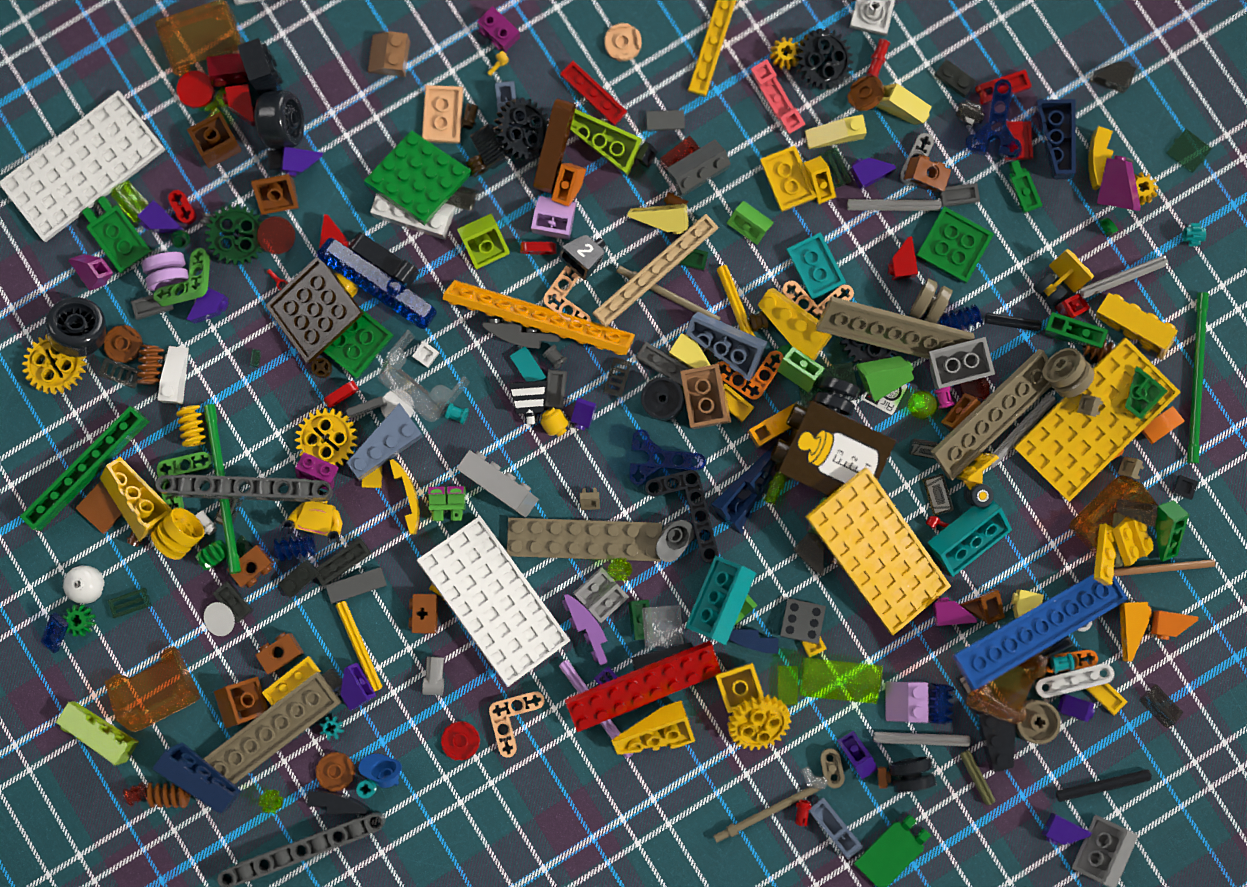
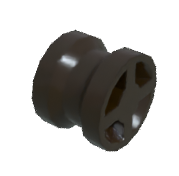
M476 155L465 163L471 169L472 177H478L489 170L484 164L481 155Z
M760 311L758 314H749V321L753 332H757L761 328L764 330L768 329L767 317L763 311Z
M321 357L313 360L311 370L316 376L327 378L332 373L333 368L328 360Z

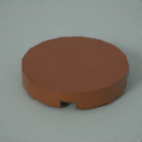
M876 76L861 77L851 85L847 98L855 110L867 111L874 108L882 100L885 92L884 85Z
M121 325L113 327L106 334L104 341L105 353L110 359L118 363L134 361L140 355L139 350H142L140 346L143 345L142 337L136 329L130 326Z
M331 752L323 756L316 767V778L319 784L332 792L343 790L354 779L355 765L350 757L341 752Z

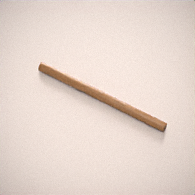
M1215 560L1114 569V576L1215 567Z

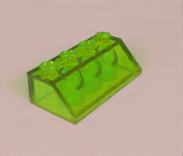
M802 657L799 696L877 704L883 666Z

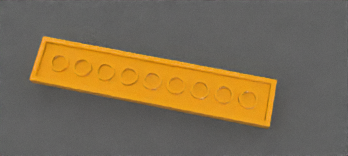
M457 280L451 283L443 295V300L448 301L452 305H462L473 311L479 310L488 316L502 317L505 321H515L525 327H535L545 333L557 334L561 338H571L581 344H591L597 349L611 350L617 355H627L635 337V334L609 326L605 328L602 324L596 322H589L576 316L572 317V315L563 312L558 313L543 306ZM562 316L568 317L570 320H566Z

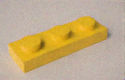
M1107 524L1099 525L1094 579L1108 586L1112 585L1114 576L1116 540L1112 532L1114 528Z
M308 656L264 690L262 694L273 706L318 671L320 673L321 670L311 657Z

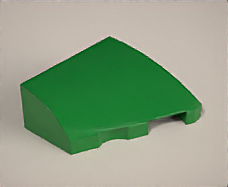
M1137 366L1134 370L1135 373L1125 407L1142 421L1168 390Z

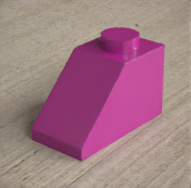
M949 597L937 598V602L932 603L935 626L977 622L976 618L956 601H949Z

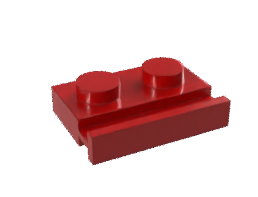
M1031 121L1003 122L1004 160H1031L1033 158Z

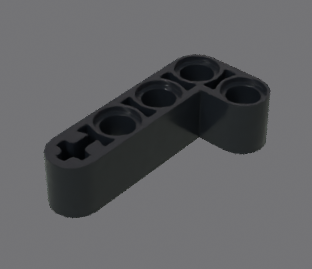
M361 232L357 234L349 246L353 252L407 288H410L420 273L411 263L400 259Z

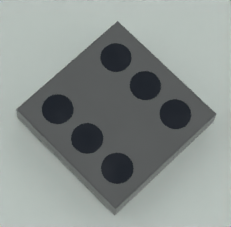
M788 598L780 637L818 645L826 606Z

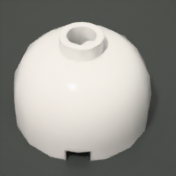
M81 565L72 568L66 574L63 581V589L70 600L76 603L88 604L96 601L101 596L105 582L103 575L98 569Z

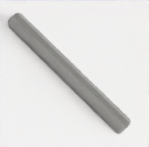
M849 199L847 201V209L940 211L941 201Z
M1164 255L1084 286L1080 288L1079 293L1082 298L1090 297L1168 265V259Z
M1047 394L994 450L992 454H996L999 459L992 463L990 467L994 468L1056 402L1054 396Z
M874 732L873 741L875 743L970 746V736L892 732Z

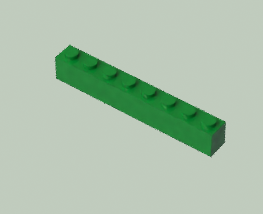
M129 406L20 518L32 530L42 531L150 421L137 408Z

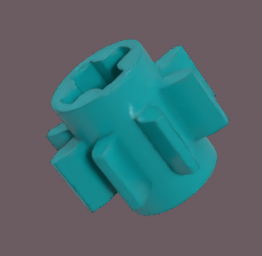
M1191 223L1188 227L1184 228L1183 241L1189 242L1188 246L1198 247V245H1201V242L1205 241L1206 229L1200 227L1201 223Z
M334 716L333 720L326 717V723L320 724L323 727V731L320 734H326L327 740L332 736L338 739L339 735L337 733L345 731L341 729L344 721H337V716ZM335 724L336 728L334 731H329L328 728Z

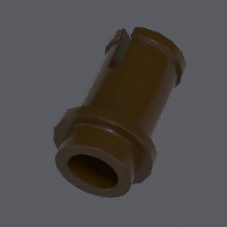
M470 103L466 104L465 116L461 121L464 128L473 129L476 126L477 105L471 104L470 106Z

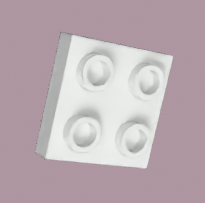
M856 0L850 28L887 36L895 0Z

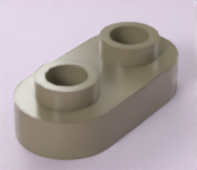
M825 749L820 755L824 780L828 786L838 788L842 786L845 779L840 755L834 749ZM827 755L833 756L831 762L826 760ZM836 774L837 780L832 781L831 775Z

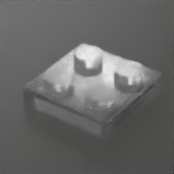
M680 605L642 608L645 647L684 644Z

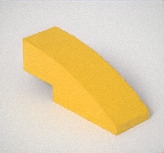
M1098 126L1093 131L1088 156L1089 176L1092 189L1094 190L1101 187L1107 158H1112L1114 152L1107 149L1113 131Z

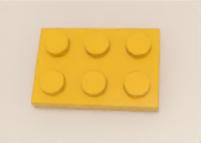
M795 145L760 159L781 212L817 198Z

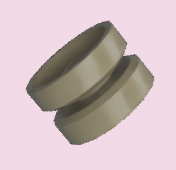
M928 278L921 288L909 316L920 319L924 312L927 311L924 321L937 323L948 305L953 290L942 286L935 295L938 286L937 282Z
M1066 348L1056 352L1047 360L1043 368V377L1061 397L1065 398L1075 397L1083 393L1090 386L1095 375L1091 365L1074 348Z
M1030 699L1016 707L1015 732L1020 738L1033 744H1045L1051 742L1057 736L1060 730L1061 719L1058 711L1051 704L1045 701Z

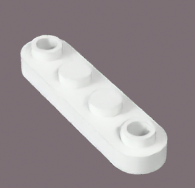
M1098 664L1042 678L1036 683V692L1041 697L1049 698L1106 684L1114 678V670L1108 664ZM1101 670H1105L1107 672V675L1105 677L1100 676ZM1044 684H1048V691L1042 690Z

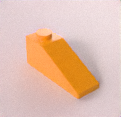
M1148 602L1121 603L1119 605L1123 661H1133L1148 626L1149 618L1151 617V607L1148 606Z

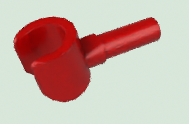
M271 269L267 271L277 283V288L280 291L282 290L279 287L281 282H285L286 285L288 284L286 280L277 277Z
M930 516L926 521V524L935 529L937 524L945 528L949 525L936 516Z

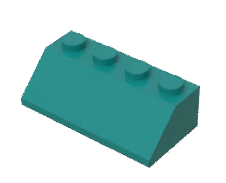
M992 501L986 507L974 505L927 543L935 557L947 572L954 577L1011 532L1012 528L1002 508L995 501Z
M715 556L685 628L726 645L756 576V572Z

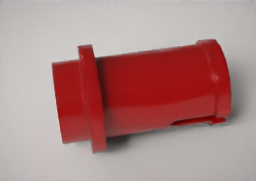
M801 799L796 803L797 814L795 824L807 826L808 814L812 806L810 801Z

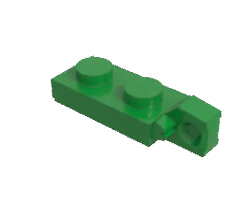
M1018 160L1011 162L1008 165L1011 171L1008 174L1009 180L1023 214L1042 207L1029 171H1026L1025 168L1021 169Z

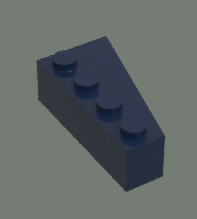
M1076 99L1036 100L1034 107L1053 179H1073L1076 174Z
M183 742L165 750L152 768L220 814L228 810L241 793L238 787Z

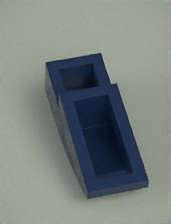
M733 629L730 634L729 640L740 646L764 653L778 654V638H759V630Z

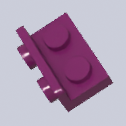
M303 453L295 467L296 477L299 479L326 481L333 489L334 477L338 471V466Z

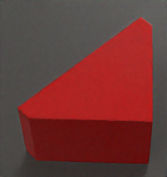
M1080 293L1055 306L1060 315L1069 318H1075L1091 309Z

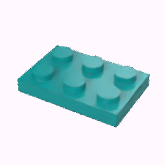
M821 232L786 249L812 300L846 284Z

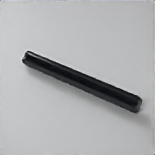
M1148 769L1073 786L1057 790L1056 798L1059 802L1139 784L1151 781L1152 775Z

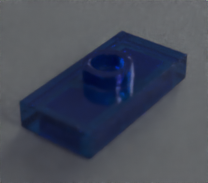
M56 612L51 614L40 642L52 653L58 652L69 624Z

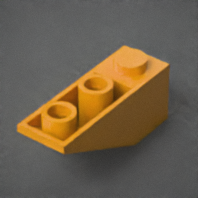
M797 402L749 429L748 434L757 448L792 428L786 425V421Z

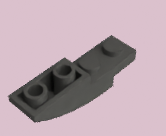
M488 318V322H483V327L490 333L519 346L539 349L541 348V341L559 342L561 339L557 334L551 332H537V328H526V331H523L521 323L515 321L503 323L500 322V319Z

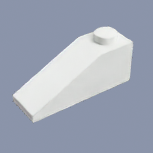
M169 346L160 379L158 401L183 404L189 348Z

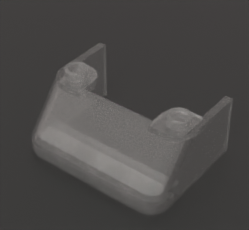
M407 330L388 352L378 372V379L426 421L435 422L447 410L449 404L453 403L469 384V381L463 376L452 390L444 385H437L429 393L401 369L407 359L403 350L414 338V335Z

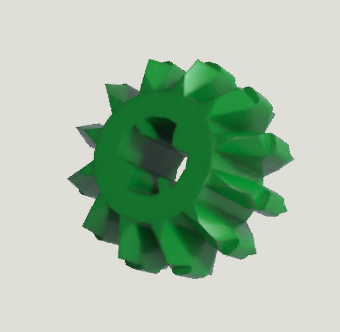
M217 540L198 552L196 558L199 565L204 570H209L227 559V548L223 540Z
M75 604L72 606V609H66L68 615L62 616L63 619H66L62 626H68L66 629L67 633L72 632L74 637L78 635L83 637L86 636V632H92L90 626L96 625V622L92 621L93 618H96V615H90L92 608L86 609L85 604L80 606Z

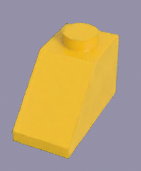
M819 156L804 162L803 164L816 193L818 204L835 198L836 194L830 169L824 159Z

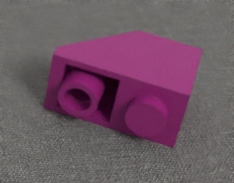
M82 254L68 260L89 291L105 286L113 274L103 258Z

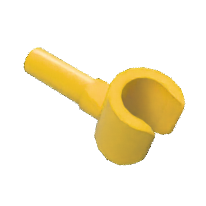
M504 51L496 55L498 62L487 72L490 76L500 66L508 63L509 59Z

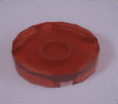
M270 217L259 225L257 241L265 252L280 255L287 252L293 246L295 230L288 220L282 217Z

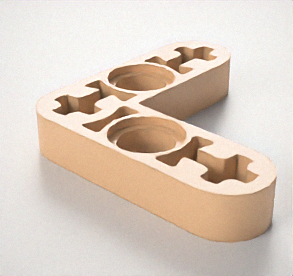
M566 265L546 292L544 303L549 309L558 313H562V309L565 306H570L573 308L572 317L578 311L579 314L577 316L584 319L585 317L587 318L586 321L591 322V318L587 313L565 298L580 278L575 272L571 276L574 279L573 281L565 276V273L569 276L572 271ZM567 280L569 282L568 288L565 290L558 287L559 281ZM555 295V299L559 303H561V300L564 301L560 305L559 310L555 309L558 307L555 303L549 304V296L553 297ZM562 316L564 319L570 320V318Z
M795 281L786 282L782 289L783 295L793 301L795 295L787 293V286H794L795 294L797 296L799 293L802 294L794 303L798 305L801 299L807 300L809 307L804 310L809 312L813 307L812 313L815 316L818 314L821 316L826 302L829 301L831 296L835 295L838 298L842 293L841 290L849 291L848 298L844 296L843 300L850 301L854 295L852 287L841 285L817 306Z
M535 691L500 700L490 706L489 713L499 752L502 756L511 757L517 750L510 716L541 708L545 702L541 692ZM533 695L541 698L538 706H535V703L528 704L530 708L526 709V702L523 697H527V701L532 700ZM514 700L522 702L523 707L521 710L515 711L512 709L511 704ZM504 702H508L510 714H507V710L502 711L501 716L493 713V710L496 708L495 705H499L502 708L506 707ZM500 724L508 726L509 731L507 734L501 735L498 732ZM511 736V739H508L509 746H513L510 754L507 751H503L505 741L500 742V738Z

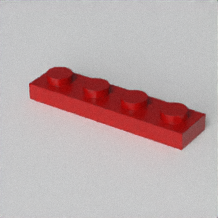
M574 61L560 73V76L613 126L627 114V110Z

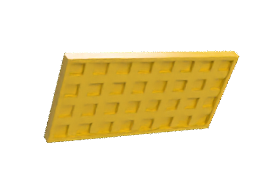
M1123 338L1093 368L1095 374L1093 381L1083 393L1071 398L1064 397L1013 447L1068 502L1181 393L1127 338ZM1137 366L1168 390L1142 421L1125 407L1135 373L1134 370ZM1082 394L1101 398L1103 405L1099 404L1098 412H1100V415L1093 417L1077 412Z
M864 467L805 516L891 635H895L951 587L867 467Z

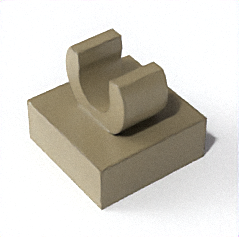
M1082 394L1077 412L1096 417V415H1100L1098 408L1099 404L1103 405V402L1099 397Z
M1124 457L1117 474L1125 478L1140 479L1138 473L1140 469H1144L1142 466L1143 461Z
M583 488L582 493H580L581 510L600 509L599 492H597L596 488H593V492L586 493V488Z

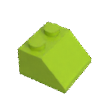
M492 213L457 229L476 269L510 254Z

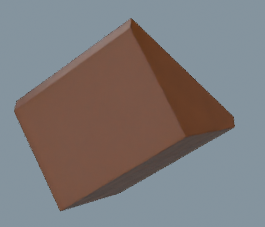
M289 174L251 181L261 215L299 207L295 183Z

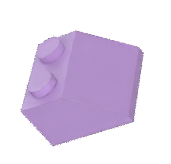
M885 682L886 721L928 722V683Z

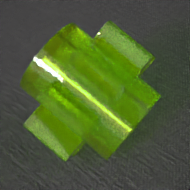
M613 558V563L609 564L608 573L611 577H614V581H627V576L631 575L632 566L629 562H626L627 558Z
M266 789L260 795L258 806L263 807L262 812L276 814V811L283 804V797L278 796L280 791Z

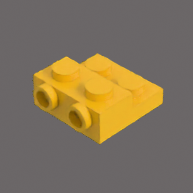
M1141 514L1127 516L1112 530L1124 566L1133 565L1138 558L1146 557L1153 550V541L1148 535L1147 524Z

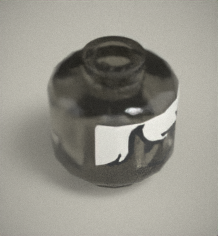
M966 100L964 103L961 102L956 117H958L959 123L973 128L978 123L982 124L986 113H983V105Z

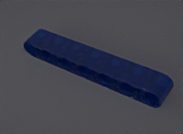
M328 238L317 251V256L322 262L417 327L426 329L435 318L437 312L432 305L336 239Z

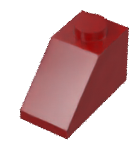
M248 84L225 87L226 93L223 94L224 104L228 105L230 111L251 126H255Z
M324 214L319 252L326 256L345 258V253H348L349 241H347L329 215Z
M912 236L906 239L891 259L890 264H888L889 276L892 275V280L913 278L918 274Z

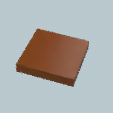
M102 481L76 507L103 534H106L122 516Z

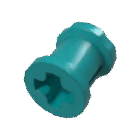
M450 403L445 419L450 418L464 425L469 409H462Z
M1071 653L1061 657H1050L1053 673L1067 669L1073 671L1075 668Z
M365 779L357 786V794L364 799L371 797L377 790V785L370 779ZM366 784H368V788L371 789V790H370L369 792H367V793H365L366 790L363 789V787H364Z

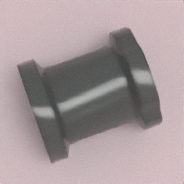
M555 344L542 355L552 363L554 370L567 361L566 356L563 357Z

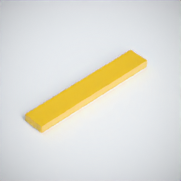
M737 0L716 1L689 85V93L706 98Z

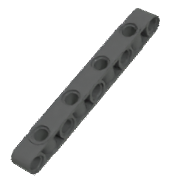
M163 475L156 480V488L163 495L184 498L324 502L330 500L333 495V490L326 481L308 479ZM171 482L170 487L167 490H163V484ZM210 483V488L207 491H202L203 484ZM248 484L249 490L242 493L241 487ZM282 486L289 487L285 494H280V488ZM320 488H328L327 493L319 495L318 491Z
M373 812L247 859L222 871L217 878L218 884L221 887H233L359 840L379 831L385 825L386 818L381 812ZM372 817L379 818L380 826L372 825ZM336 831L343 833V840L340 841L335 838L334 834ZM299 845L305 846L306 854L299 853ZM262 859H266L269 862V868L262 867ZM225 873L232 876L231 883L225 880Z

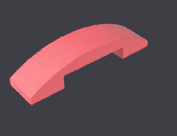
M766 59L751 68V72L764 98L787 133L790 134L804 126L805 122L785 94L769 61Z

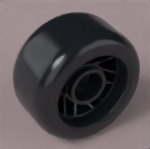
M287 90L263 93L256 102L254 114L255 126L260 140L271 149L293 148L302 141L305 131L304 112L299 99L294 93Z
M70 297L60 300L51 307L46 316L47 338L51 346L65 356H88L96 352L105 341L106 319L104 313L97 304L86 298Z

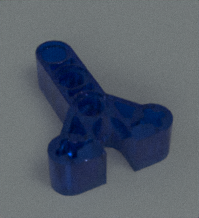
M1001 79L995 83L988 123L976 134H971L966 139V146L973 154L987 155L989 142L995 138L1001 141L1000 157L1017 158L1022 153L1020 141L1013 137L1007 127L1013 88L1006 79ZM1001 86L1009 87L1008 91L1004 94L998 92ZM999 104H1003L1006 106L1005 110L1000 113L996 112V107ZM1000 123L1002 124V129L1000 131H993V125ZM975 140H977L979 145H976L975 148H973L971 143H974ZM1015 144L1018 149H1014V152H1011L1009 147L1011 148Z
M639 429L633 434L632 451L644 452L649 456V460L645 464L630 463L629 477L631 483L635 486L643 485L649 476L660 469L694 470L698 472L705 467L706 459L700 453L662 450L650 439L648 432L643 429ZM643 434V437L647 438V440H643L642 446L639 448L640 443L636 437ZM660 454L664 457V462L656 464L653 461V457ZM675 456H680L683 459V464L676 466L673 464L672 459ZM696 457L700 458L702 460V466L694 467L692 465V459ZM638 467H640V475L644 476V478L640 479V482H636V478H633V475H636L638 472Z

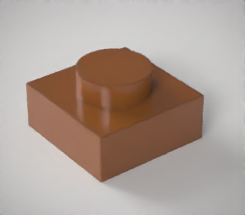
M887 766L878 767L879 788H887L888 783H891L890 771H887Z

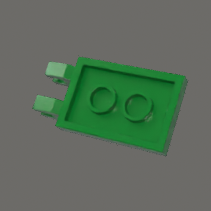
M102 196L97 201L106 212L98 217L89 207L82 210V212L90 222L87 229L119 273L122 274L152 253V250L118 205L112 206L109 200Z
M910 814L901 823L894 821L854 861V864L877 887H888L923 851L924 846L922 844L931 836L924 828L915 837L908 831L917 822Z

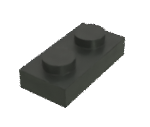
M947 59L934 75L964 98L976 83L974 78Z
M306 559L278 584L291 599L316 578L319 573L309 560Z
M226 581L212 593L220 603L230 608L237 623L253 611L252 607L230 581Z

